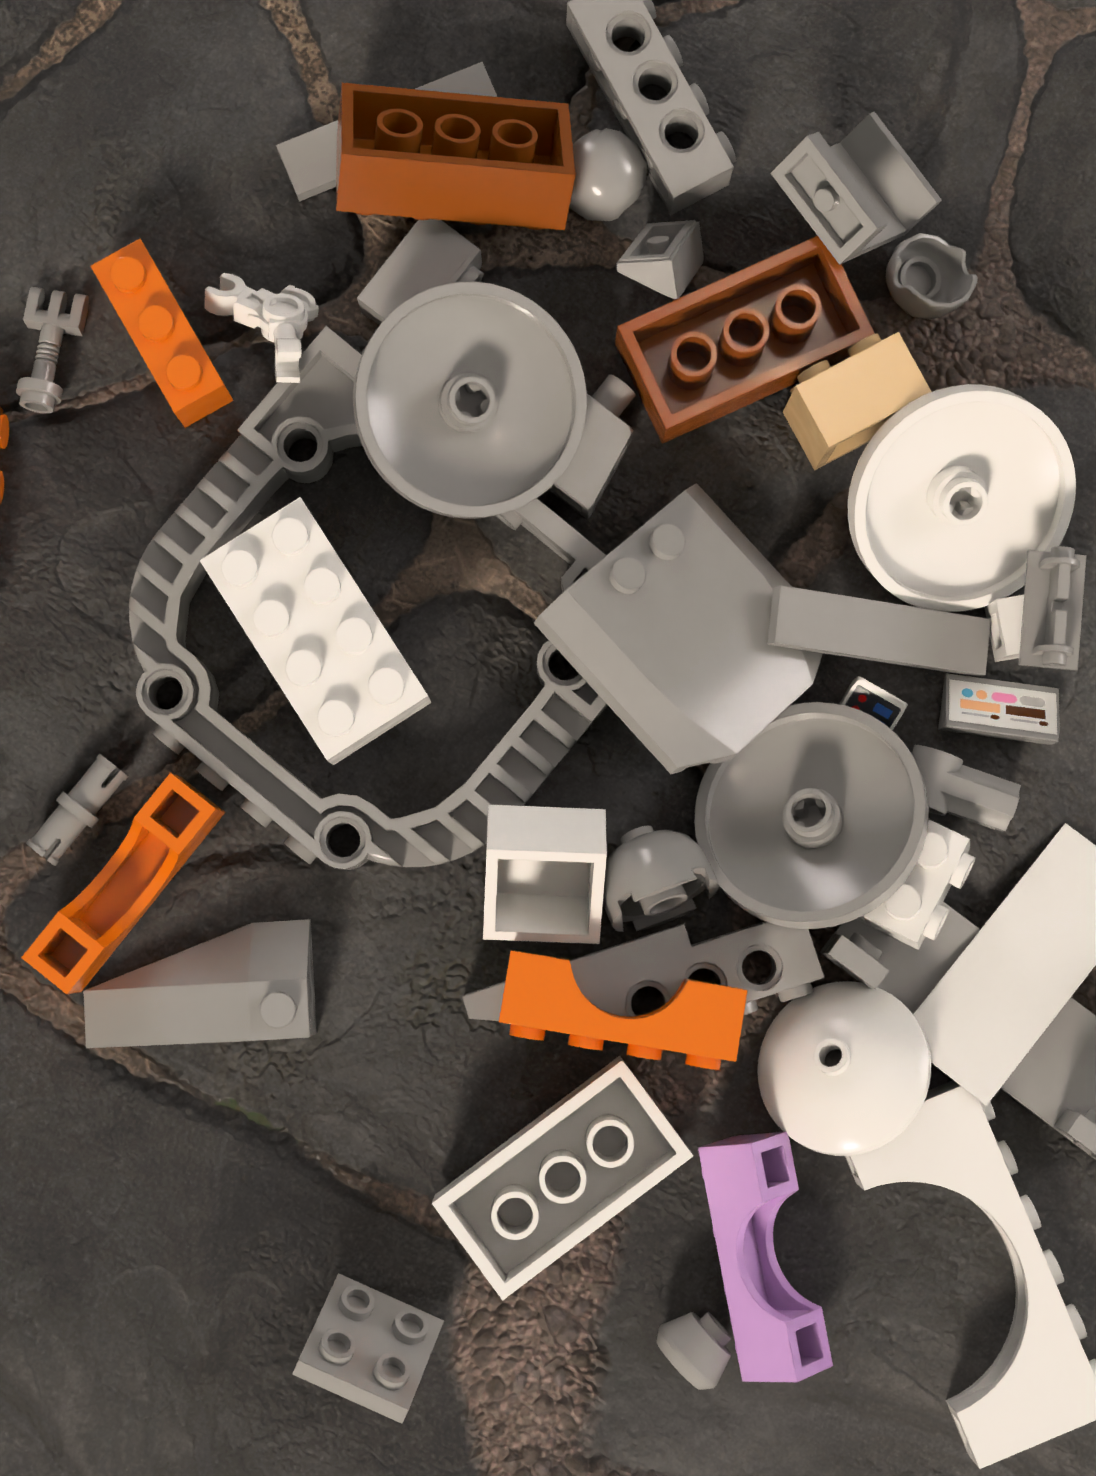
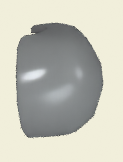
M608 128L603 130L595 129L582 136L573 144L576 176L569 208L587 220L612 221L618 219L628 207L639 199L642 189L646 186L648 166L638 144L621 131Z
M918 233L898 244L886 268V283L894 302L912 317L929 320L954 312L967 302L977 284L978 277L976 274L968 273L965 263L966 251L964 249L948 245L939 236Z

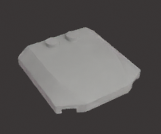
M697 483L684 490L568 587L534 621L535 626L670 774L682 772L688 767L709 762L716 764L733 758L814 683L823 654L767 645L773 587L780 585L792 586Z

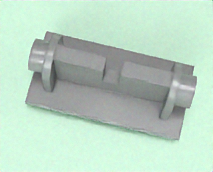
M1061 546L1052 547L1051 552L1027 551L1019 665L1078 670L1087 555L1075 554L1074 548Z

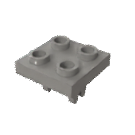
M338 1273L292 1375L402 1424L409 1411L444 1320Z

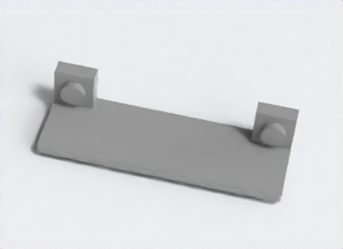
M943 902L942 906L949 909L947 918L936 939L932 940L925 936L919 950L855 919L840 924L819 953L858 982L863 983L869 988L876 989L878 987L892 994L914 1014L981 929ZM1071 997L1000 1089L1095 1160L1096 1015Z

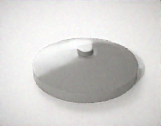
M455 282L432 287L416 294L394 309L378 326L363 350L357 367L353 389V411L358 435L367 457L384 481L397 493L415 505L436 514L454 518L476 519L497 516L527 505L546 492L562 476L571 463L583 435L587 413V390L582 366L574 346L564 330L547 311L524 295L502 286L483 282Z
M811 702L788 706L729 761L711 764L710 762L697 793L694 823L697 843L709 860L718 885L735 904L751 915L775 925L797 929H820L844 924L864 916L888 900L902 886L915 867L923 850L929 822V805L924 781L914 757L904 742L887 725L875 717L849 706Z

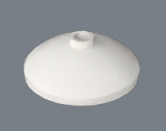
M852 981L820 985L813 988L814 992L789 1002L768 1028L758 1058L757 1073L760 1093L764 1105L774 1122L783 1132H787L789 1137L804 1147L835 1156H850L870 1152L884 1146L899 1136L920 1111L927 1096L931 1078V1056L928 1041L922 1027L911 1011L900 1000L878 987L872 989L861 982ZM831 1050H841L842 1058L840 1062L835 1066L827 1067L825 1065L826 1055Z

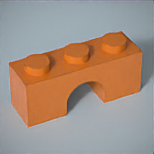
M141 238L90 266L170 407L185 428L234 401Z

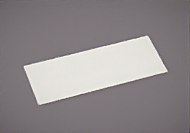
M1065 823L913 1014L922 1027L928 1041L931 1063L986 1106L1096 965V845Z

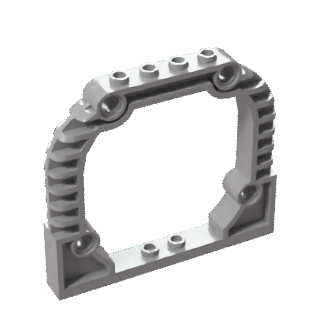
M325 326L301 354V358H299L300 383L278 382L238 428L240 436L174 511L160 530H158L142 555L134 575L129 599V623L132 643L138 661L144 670L137 683L136 697L139 706L145 714L158 724L152 732L154 736L178 755L185 747L202 761L196 770L221 791L228 784L233 786L246 797L240 807L265 828L273 820L290 835L284 841V844L308 864H311L318 857L329 866L344 870L359 868L368 860L407 868L440 865L464 857L487 844L488 805L524 806L589 726L595 722L608 706L580 674L571 680H560L553 676L548 664L551 658L560 652L549 640L543 644L537 657V675L543 689L467 782L438 806L395 819L389 818L375 805L357 795L335 794L325 798L318 796L217 712L219 691L215 677L202 661L186 649L185 640L189 605L207 574L200 560L236 538L270 497L289 478L299 483L318 481L331 468L334 452L362 446L353 411L354 380L362 355L330 328ZM299 439H311L317 443V451L308 461L295 462L288 457L290 447ZM537 498L518 509L496 516L513 530L522 525L571 565L561 577L562 593L607 556ZM167 681H179L183 689L181 701L174 708L168 710L161 709L156 700L158 689ZM342 825L354 826L360 836V845L357 851L348 857L337 856L330 846V837L333 831Z

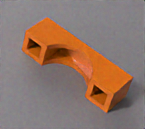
M169 773L133 818L128 834L108 863L72 902L57 912L21 958L65 994L82 992L226 812L185 779Z
M511 950L499 1022L511 1024L509 1031L511 1036L544 1041L545 1032L548 1030L569 1034L568 1045L603 1050L604 1040L628 1044L626 1054L630 1056L661 1060L663 1050L686 1053V1065L720 1070L722 1060L734 1062L737 1060L748 990L684 979L675 994L656 1010L637 1016H619L598 1008L583 995L574 979L569 959Z

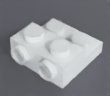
M929 820L923 850L909 877L888 900L871 912L857 918V920L919 950L925 936L935 940L949 913V909L942 906V903L951 885L961 889L975 862V857L968 854L970 839Z

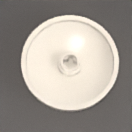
M966 384L939 389L923 395L891 416L874 434L858 460L848 496V523L853 545L859 558L876 580L891 594L906 603L919 608L944 612H960L985 607L996 599L1005 598L1025 585L1028 550L1051 552V548L1058 547L1063 540L1073 513L1076 494L1075 468L1067 442L1052 420L1033 404L1008 390L994 386Z

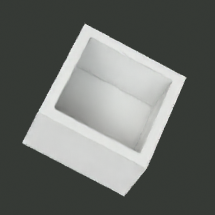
M488 805L483 940L600 943L607 857L606 809Z

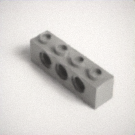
M571 0L567 2L566 26L625 134L638 144L647 162V174L670 216L728 186L734 168L733 163L736 162L732 145L722 131L715 133L706 117L709 114V107L702 90L696 83L688 84L679 68L683 66V61L675 41L670 35L662 37L653 21L657 16L652 0ZM622 37H631L636 39L641 44V47L632 52H625L618 49L614 42ZM655 84L664 88L668 95L661 100H649L639 90L646 85ZM674 132H683L693 139L694 144L686 149H677L667 142L666 137Z

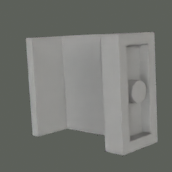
M875 112L869 113L840 143L829 146L819 132L806 136L770 173L839 265L904 236L942 201Z

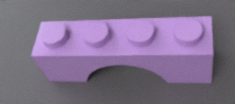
M787 1132L732 1136L698 1147L742 1382L797 1383L832 1367L833 1362L822 1307L805 1299L790 1285L781 1271L774 1251L773 1227L777 1212L782 1203L799 1190Z

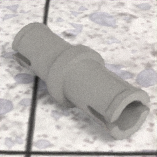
M101 754L96 757L95 762L68 794L63 791L58 796L56 801L60 803L36 834L26 842L30 848L40 856H44L54 866L58 864V860L87 825L91 828L94 827L99 820L95 815L120 784L129 777Z

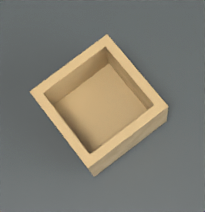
M899 332L884 340L880 338L878 333L868 336L848 349L850 357L831 367L828 360H824L809 367L797 376L799 384L790 390L791 396L783 410V414L814 471L868 443L879 428L897 411L919 397L932 392Z

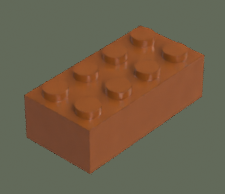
M342 83L336 150V211L353 212L359 215L377 214L412 217L417 220L436 219L469 222L475 225L518 226L532 230H565L576 176L569 104Z
M815 236L617 326L615 345L661 443L664 444L798 383L797 376L821 361L828 360L831 367L850 357L848 353L849 348L875 333L842 264L839 265L820 238Z

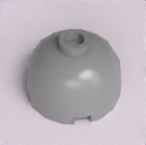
M642 826L624 834L620 839L622 845L617 847L606 861L603 905L610 923L616 931L624 932L623 922L632 921L636 931L668 923L696 909L693 901L695 896L705 890L710 899L716 894L720 886L703 850L688 835L671 830L654 831L652 826Z

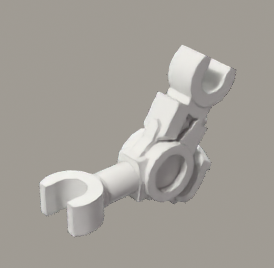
M223 273L220 276V290L210 286L205 289L204 308L215 315H234L233 321L251 328L260 327L263 337L275 343L276 382L300 383L299 358H301L302 354L300 339L303 337V332L306 330L308 322L318 317L319 307L316 305L313 295L295 288L293 285H288L279 294H274L263 288L255 291L247 287L240 277Z

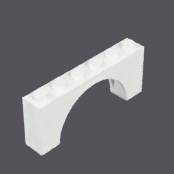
M953 1080L929 1090L915 1119L891 1142L873 1151L845 1156L856 1184L864 1191L876 1186L896 1182H921L942 1186L966 1196L988 1216L1007 1247L1013 1266L1016 1288L1015 1310L1008 1337L1000 1353L987 1371L971 1386L946 1400L968 1455L978 1468L982 1469L1095 1421L1096 1359L1088 1361L1080 1342L1081 1339L1087 1337L1083 1321L1073 1304L1065 1306L1057 1285L1064 1282L1060 1266L1050 1249L1042 1251L1034 1230L1041 1227L1036 1209L1028 1195L1019 1196L1011 1175L1018 1173V1167L1013 1154L1004 1140L996 1142L988 1121L995 1119V1112L991 1102L987 1106Z

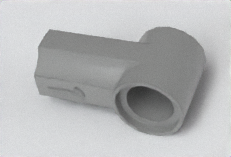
M914 745L912 756L924 781L929 813L941 816L949 813L993 830L1006 831L1011 819L1014 817L1020 799L1019 791L1021 785L962 765V759L944 751L927 746Z

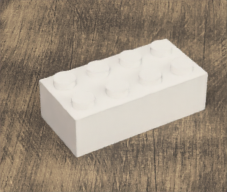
M301 497L200 560L324 757L331 764L335 765L431 703L422 685Z
M618 1056L436 1193L432 1205L500 1298L504 1300L693 1157V1154L621 1056Z

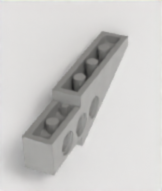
M766 921L692 945L685 925L679 924L570 960L574 979L583 995L598 1008L619 1016H636L632 1010L631 1000L638 989L646 986L657 988L663 997L664 1005L675 994L683 980L688 979L692 972L701 968H707L712 971L717 978V984L748 990L744 1015L759 1010L756 1003L757 999L778 993L780 1002L796 999L814 992L811 982L824 978L809 929L787 928ZM760 950L768 955L771 960L772 969L766 980L753 984L743 975L742 964L744 958L749 953ZM505 981L462 996L469 1019L499 1021Z

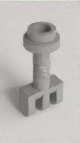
M31 287L23 321L27 328L41 331L31 377H24L18 380L16 393L20 396L19 404L23 408L37 413H52L54 405L61 403L63 389L53 383L63 334L83 337L89 308L88 295L76 293L73 298L71 312L67 314L65 313L67 304L66 292L53 290L48 310H43L45 301L44 289Z

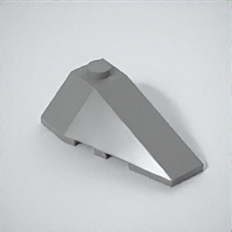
M311 919L251 923L84 990L86 1048L241 1042L312 1037L317 1034Z

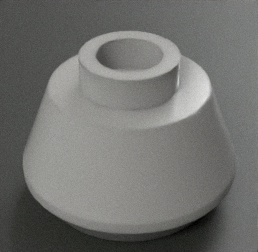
M690 1312L662 1324L658 1329L656 1340L658 1347L678 1372L698 1390L714 1389L718 1385L731 1357V1353L725 1345L732 1337L709 1312L702 1318L694 1312Z

